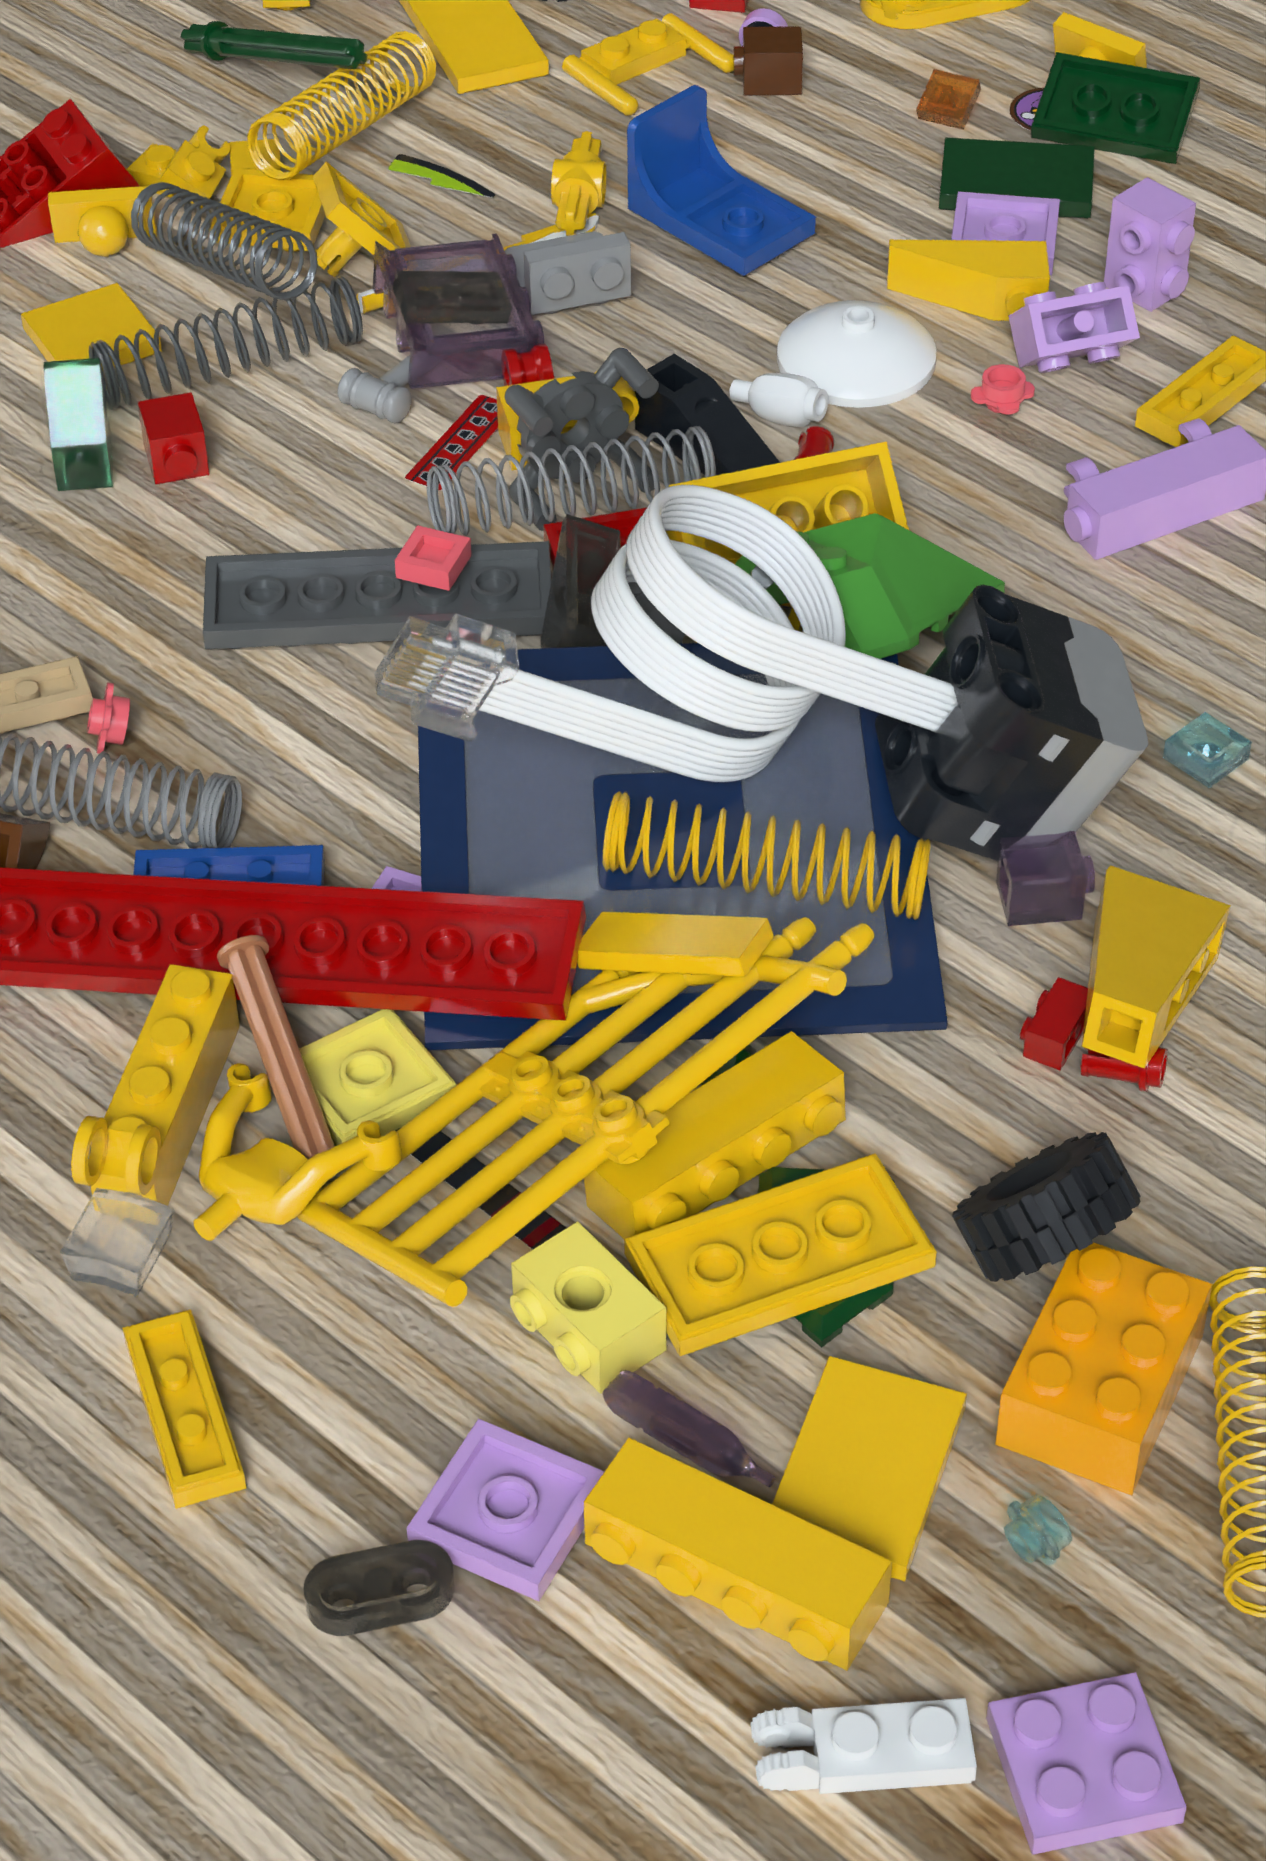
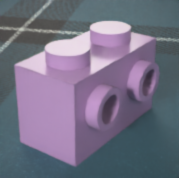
M1148 177L1114 197L1104 276L1106 287L1110 289L1129 285L1132 302L1150 312L1169 300L1178 297L1185 291L1189 280L1187 269L1190 246L1195 234L1193 223L1196 202Z
M1098 282L1075 288L1074 296L1058 299L1055 292L1040 293L1024 298L1025 306L1009 315L1019 368L1037 365L1039 373L1067 368L1071 366L1069 358L1087 355L1089 364L1120 357L1119 348L1140 338L1129 285L1106 289L1105 282Z

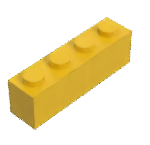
M794 1032L787 1033L690 1092L666 1111L664 1115L668 1117L670 1125L656 1135L658 1143L643 1158L630 1164L621 1165L607 1159L584 1178L587 1207L625 1239L695 1215L714 1202L724 1200L741 1185L765 1170L778 1166L787 1156L819 1136L829 1134L838 1124L846 1120L844 1072Z
M629 1437L584 1500L585 1544L592 1547L603 1559L616 1565L628 1564L656 1578L667 1590L676 1595L696 1597L722 1610L728 1618L742 1627L762 1629L790 1643L799 1654L810 1660H825L848 1671L889 1604L891 1560Z

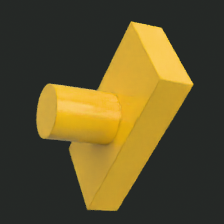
M1065 12L1053 23L1055 55L1056 52L1147 68L1146 44Z

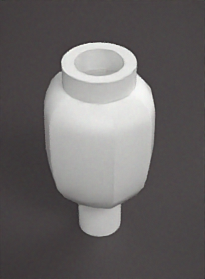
M766 373L757 377L753 382L735 379L730 387L731 400L749 403L752 410L760 418L781 425L805 427L811 420L819 422L825 416L828 406V395L825 389L818 388L815 381L810 378L795 374Z

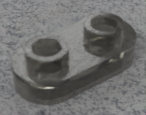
M424 1540L405 1541L326 1558L310 1570L304 1582L303 1591L308 1618L317 1629L334 1636L354 1635L432 1618L446 1609L453 1598L455 1590L453 1564L450 1556L443 1548ZM415 1584L428 1586L426 1589L415 1592L406 1590ZM342 1599L354 1601L352 1605L333 1606L335 1602Z

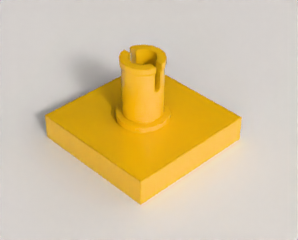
M325 162L313 175V179L326 217L338 227L316 250L318 265L323 270L328 266V274L336 277L340 270L363 246L401 278L405 279L417 266V262L402 223L328 162Z

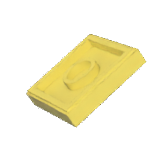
M381 1009L299 1048L335 1146L356 1137L358 1126L361 1122L368 1120L378 1123L381 1137H383L390 1131L403 1127L457 1085L394 1010Z

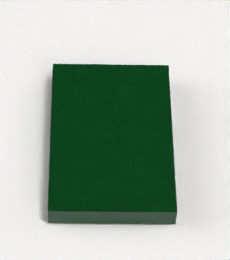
M1056 52L1031 126V138L1069 145L1095 146L1094 149L1176 164L1199 93L1200 78Z
M945 137L939 209L956 210L959 191L1060 199L1058 217L1091 218L1095 146Z

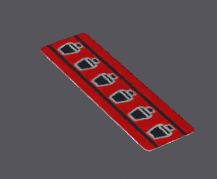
M479 395L409 471L405 479L427 486V475L432 466L447 465L456 473L462 462L469 461L498 429L497 399ZM439 481V487H438V490H439V491L442 490L440 481Z

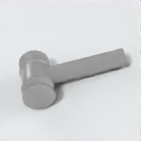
M437 337L430 338L379 379L373 377L369 372L362 373L357 368L349 369L344 373L338 385L339 400L343 404H351L355 409L365 410L377 415L380 419H387L391 423L401 422L407 416L412 400L410 391L404 386L445 355L446 347L444 343Z

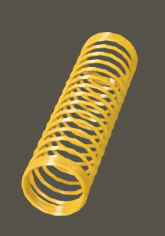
M407 31L395 32L378 45L364 52L368 55L367 60H370V64H359L362 66V69L357 67L355 70L339 68L318 81L315 85L310 86L288 102L283 103L269 114L251 124L247 134V147L256 166L270 178L279 181L288 180L432 85L436 76V63L433 53L426 42L416 34ZM398 39H402V40L408 41V42H410L411 44H413L416 48H418V50L420 51V53H421L422 56L424 57V61H425V64H426V67H427V71H426L425 65H424V63H423V60H422V58L420 57V55L417 53V51H416L413 47H411L409 44H407L406 42L401 41V40H398ZM390 44L403 45L417 57L423 75L420 86H418V75L414 64L404 52L397 47L390 46ZM388 49L400 54L410 65L414 75L413 87L409 86V79L405 69L396 58L388 54ZM388 58L402 71L405 84L397 78L390 68ZM374 61L379 63L381 72L374 67ZM366 67L370 68L372 77L365 73ZM357 73L362 75L364 84L357 79ZM375 73H377L384 82L388 93L381 87L380 83L376 78ZM348 79L353 80L355 90L348 85ZM367 79L375 87L378 97L372 92L371 88L368 85ZM339 84L345 87L347 97L339 90ZM358 84L367 94L369 102L365 100V98L363 97L362 93L359 90ZM390 87L397 92V97L392 96ZM330 90L336 92L338 103L330 96ZM350 91L357 98L361 109L355 104L354 100L350 95ZM381 92L388 98V103L383 101ZM322 96L327 98L330 110L321 102ZM341 97L349 105L351 113L344 106ZM372 97L379 103L380 108L374 106ZM313 102L318 104L322 117L312 108ZM332 102L340 111L342 119L338 116L335 109L333 108ZM363 103L371 109V114L366 112ZM303 108L309 110L311 119L315 126L312 124L309 118L303 114ZM323 108L331 117L333 124L329 122L328 118L326 117L323 111ZM354 108L362 114V120L357 118ZM294 114L300 116L303 127L305 128L308 135L316 142L317 149L311 147L306 132L302 129L299 123H297L294 120ZM345 114L353 120V125L348 124ZM315 116L322 123L324 130L319 126L318 122L315 119ZM335 118L344 125V131L339 129ZM306 122L312 128L314 135L309 130L308 126L306 125ZM262 123V137L266 150L273 161L281 168L288 170V172L272 167L260 153L257 137ZM268 123H272V133L277 147L290 162L296 164L295 167L282 164L272 153L267 141ZM326 123L335 131V137L329 134ZM276 125L282 128L285 139L297 153V160L290 157L283 150L276 134ZM316 127L326 137V143L320 141Z

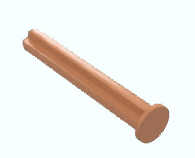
M259 935L240 937L224 945L219 950L217 959L221 967L229 969L230 973L233 974V982L293 1147L308 1160L315 1154L328 1150L335 1145L265 958L269 951L266 938Z

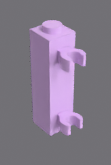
M1197 418L1179 425V431L1187 438L1189 443L1118 468L1099 473L1094 462L1087 457L1066 464V470L1074 477L1076 482L1064 487V493L1068 498L1067 510L1064 513L1065 529L1073 541L1078 542L1095 560L1262 501L1265 499L1266 450L1240 425L1212 434L1208 425L1203 420Z

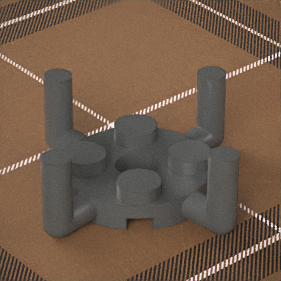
M616 348L595 374L585 371L574 372L572 374L576 377L575 379L561 384L554 379L543 385L535 393L520 385L510 386L505 392V401L519 416L517 430L522 434L521 445L518 444L521 455L524 456L526 452H533L541 459L547 449L553 448L562 456L569 445H575L583 452L589 442H596L604 449L610 439H617L625 446V442L619 440L618 437L626 431L629 425V416L623 409L620 397L612 388L623 377L642 398H650L658 390V381L627 349ZM570 420H578L571 430L561 434L562 429ZM612 444L609 447L607 456L621 468L622 450L617 444ZM629 446L628 452L635 467L639 489L645 493L642 479V458ZM590 448L586 458L592 474L596 464L601 461L602 457L597 448ZM569 451L565 463L569 469L572 482L577 483L580 482L581 459L575 451ZM549 454L544 466L549 478L559 479L560 462L554 454ZM528 457L526 459L528 463L523 470L532 494L534 507L533 523L539 530L544 531L543 524L555 523L557 517L555 515L553 521L548 522L543 515L539 495L534 491L538 486L539 466L535 459ZM626 463L627 476L632 480L628 463ZM647 465L648 483L651 492L655 489L652 470ZM585 470V480H586V479L588 478V476H587V473H586V470ZM516 477L509 487V495L519 506ZM523 485L524 505L528 517L527 497ZM546 504L547 510H548V514L550 515V508H549L548 505Z

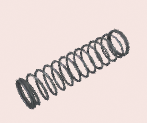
M165 182L149 185L140 192L133 203L131 211L132 229L137 239L155 250L163 251L165 254L172 255L175 258L202 267L204 270L211 271L226 279L233 280L236 283L243 284L270 297L284 301L297 298L303 294L315 278L318 267L317 252L311 240L300 232L292 231L289 228L271 223L257 216L242 212L239 209L229 207L218 201L210 200L207 197ZM169 189L159 195L150 208L148 228L151 240L144 230L142 218L144 207L149 198L156 192ZM176 193L165 203L160 211L157 225L161 241L159 243L153 231L152 220L154 210L163 198L169 194ZM181 198L182 201L176 205L170 215L167 228L169 241L166 242L162 229L164 214L171 203ZM184 206V214L180 219L177 235L173 237L172 226L174 217L179 209ZM196 208L197 213L191 221L192 210ZM206 212L207 217L200 227L201 215ZM216 216L217 222L210 232L208 247L203 250L202 244L208 237L211 219ZM226 220L227 226L220 236L218 251L213 254V246L218 241L221 223ZM236 224L237 231L231 239L228 255L223 257V250L228 245L231 228ZM247 228V236L241 244L239 258L234 261L233 254L238 249L242 237L241 232ZM188 231L187 240L183 242V237ZM199 231L197 244L193 246L192 240ZM257 233V241L252 248L250 261L244 266V257L249 251L252 236ZM285 237L289 245V258L286 267L277 278L266 283L265 279L269 278L279 266L283 254L282 238ZM292 237L296 240L299 247L300 261L297 270L288 282L280 287L270 288L281 281L290 269L294 257ZM278 240V255L275 264L268 273L263 275L262 269L269 261L272 244ZM303 242L310 254L308 274L302 283L293 290L278 293L292 285L301 272L304 263ZM229 260L230 265L226 266L225 262ZM240 264V269L237 270L235 266ZM250 268L251 273L247 274L246 270Z
M342 276L334 277L331 281L330 289L327 285L318 281L314 284L311 295L308 291L303 293L310 302L315 334L323 350H328L329 338L323 317L315 302V294L319 286L330 297L332 320L339 341L346 346L348 342L354 344L361 340L363 323L360 307L353 288L346 278ZM340 287L350 310L353 333L343 310ZM259 297L255 300L252 310L247 305L239 302L234 308L233 317L227 310L219 308L215 312L213 322L208 316L199 313L195 318L193 327L189 322L180 318L175 324L174 334L167 326L160 323L155 329L154 339L148 332L139 329L135 334L134 345L127 337L120 334L115 340L114 351L108 343L102 340H97L96 343L92 342L89 346L90 366L97 390L104 405L110 410L113 408L117 409L120 405V390L126 404L130 405L132 401L129 386L120 365L119 343L121 339L128 345L135 358L137 374L144 396L148 400L151 398V387L139 355V338L141 334L146 337L155 352L161 384L164 391L170 394L172 390L171 382L159 350V332L161 329H164L174 344L181 379L185 387L190 388L192 383L189 368L179 345V326L181 323L186 326L194 339L200 372L205 382L209 383L211 381V371L198 336V324L201 318L208 323L213 332L221 370L229 378L231 366L224 343L218 332L220 313H223L233 326L234 340L242 368L249 372L251 369L250 357L238 327V311L240 308H244L252 320L260 359L268 367L271 363L270 353L264 333L257 320V308L260 302L265 304L272 315L273 330L281 357L288 362L290 349L284 328L277 315L278 299L273 298L271 305L267 300ZM296 298L285 300L291 308L292 323L298 346L302 354L307 357L310 352V346L303 321L296 308ZM318 321H319V324H320V327H321V330H322L323 339H322V336H321V333H320ZM299 328L302 334L303 342L300 336Z

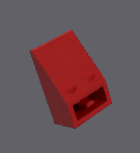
M71 98L59 108L48 113L38 126L21 140L12 143L4 154L0 156V248L53 233L48 206V192L140 187L104 137Z

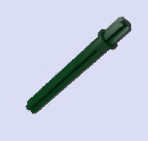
M212 21L207 25L192 24L189 29H183L180 36L185 41L184 49L187 52L204 54L207 58L216 61L223 60L226 57L355 70L359 64H365L368 57L364 53V43L358 39L232 28L221 21Z

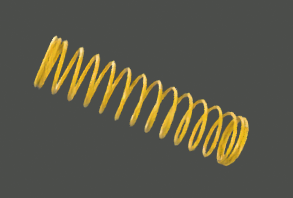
M618 791L613 796L603 846V867L606 872L610 869L613 873L620 865L624 874L630 873L637 863L643 846V865L646 875L652 878L658 873L667 851L668 872L672 881L676 882L684 874L692 852L693 878L696 884L700 886L709 877L717 853L718 883L722 890L731 885L742 855V882L746 893L749 894L755 890L759 882L767 856V888L770 896L773 898L780 893L792 858V894L798 902L804 898L817 859V898L822 906L829 901L842 861V903L847 910L853 906L868 860L866 897L868 910L872 914L881 903L893 862V914L895 917L901 915L907 903L906 917L908 919L913 917L914 920L919 918L930 856L931 842L929 839L924 841L921 838L917 841L904 892L898 907L900 837L898 834L893 836L880 886L873 904L876 836L873 830L867 835L854 887L848 900L851 831L848 826L843 829L831 878L823 897V864L826 826L823 822L818 826L806 876L801 890L798 892L801 822L799 819L794 821L781 874L774 889L773 857L776 817L774 815L770 816L759 862L752 883L749 886L748 855L751 813L747 811L744 816L732 867L724 883L723 855L727 815L725 807L720 809L711 852L700 879L698 861L702 814L700 803L696 805L685 854L679 871L675 876L674 834L678 802L676 800L671 802L659 856L653 870L650 871L649 834L653 798L651 795L647 798L637 845L630 864L626 868L624 846L629 822L630 798L627 792L622 794L621 791Z
M1248 1266L1234 1269L1220 1276L1212 1285L1209 1305L1213 1312L1210 1327L1214 1334L1211 1349L1215 1356L1212 1371L1216 1378L1213 1394L1217 1401L1214 1417L1218 1424L1216 1442L1220 1449L1217 1459V1465L1221 1472L1218 1489L1222 1496L1219 1513L1223 1519L1220 1537L1225 1546L1222 1555V1563L1226 1570L1223 1581V1593L1228 1603L1243 1613L1266 1618V1605L1242 1600L1232 1590V1583L1236 1580L1242 1585L1257 1591L1266 1592V1585L1255 1584L1240 1577L1250 1571L1266 1568V1549L1243 1555L1234 1548V1545L1244 1537L1266 1543L1265 1536L1253 1535V1533L1266 1530V1524L1243 1531L1232 1523L1241 1513L1266 1519L1265 1512L1250 1510L1266 1505V1499L1250 1502L1244 1506L1238 1505L1231 1499L1232 1495L1239 1489L1266 1495V1489L1248 1486V1484L1266 1480V1474L1247 1478L1242 1482H1238L1229 1474L1237 1465L1253 1470L1266 1471V1465L1246 1462V1460L1266 1456V1450L1245 1454L1240 1458H1236L1228 1451L1236 1441L1248 1446L1266 1448V1442L1243 1438L1248 1435L1266 1432V1426L1244 1430L1237 1435L1226 1427L1233 1418H1238L1247 1423L1266 1425V1419L1242 1415L1244 1412L1266 1408V1396L1240 1392V1390L1252 1386L1266 1385V1373L1246 1372L1238 1369V1367L1266 1361V1351L1248 1350L1236 1346L1249 1340L1266 1338V1317L1249 1318L1253 1316H1266V1310H1254L1233 1315L1223 1309L1236 1298L1250 1294L1266 1293V1288H1251L1233 1294L1220 1302V1304L1217 1301V1295L1222 1288L1235 1280L1250 1277L1266 1278V1267ZM1218 1319L1223 1323L1219 1328L1217 1326ZM1227 1327L1243 1333H1250V1335L1239 1337L1231 1343L1222 1336ZM1219 1341L1224 1345L1221 1350L1218 1348ZM1229 1349L1243 1355L1254 1356L1240 1360L1232 1366L1223 1359V1356ZM1220 1364L1226 1368L1222 1373H1220ZM1230 1372L1244 1377L1256 1378V1380L1241 1383L1235 1388H1232L1224 1381ZM1221 1387L1228 1391L1223 1397L1221 1395ZM1233 1394L1246 1400L1259 1401V1403L1244 1406L1237 1411H1233L1225 1404ZM1223 1410L1229 1414L1224 1420L1222 1418ZM1224 1433L1230 1437L1226 1443L1223 1441ZM1225 1456L1232 1461L1227 1467L1224 1464ZM1226 1480L1234 1485L1228 1492L1225 1487ZM1228 1504L1236 1509L1229 1516L1227 1513ZM1229 1528L1238 1534L1231 1540L1228 1537ZM1230 1552L1239 1558L1232 1566L1229 1562Z

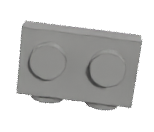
M592 231L513 246L504 251L505 264L531 315L551 314L562 309L592 303L603 304L613 299L631 296V243L624 232L603 236L599 232Z

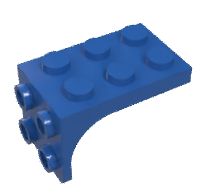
M692 85L630 121L627 128L628 209L743 276L815 234L816 216L741 175L724 160L710 134L707 121V91L704 88Z

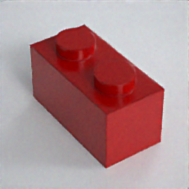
M1058 977L1050 991L1044 990L1037 1003L1035 1016L1033 1018L1030 1016L1026 1018L1020 1032V1039L1024 1040L1023 1057L1061 1071L1083 1034L1088 994L1087 987Z

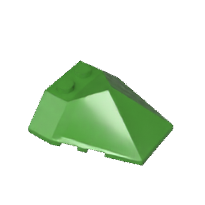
M876 513L806 532L796 531L820 558L836 587L845 619V647L878 659L915 647L919 644V633L930 626L931 631H942L948 624V615L961 607L976 586L988 585L1003 593L1005 591L1004 581ZM743 555L735 563V565L748 574L757 566ZM775 582L766 589L779 605L789 603Z

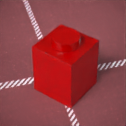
M192 392L138 401L143 445L155 485L209 475L204 429Z

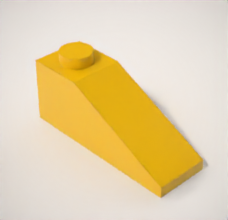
M889 239L887 289L992 321H1009L1010 314L1025 306L1024 298L1049 291L1050 275L1046 241Z

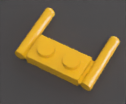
M668 13L663 17L662 21L657 18L648 20L621 34L604 38L601 42L581 50V57L579 58L573 54L567 56L563 61L562 69L626 116H631L638 109V101L620 88L618 84L685 56L687 48H690L723 72L730 73L733 71V54L673 13Z

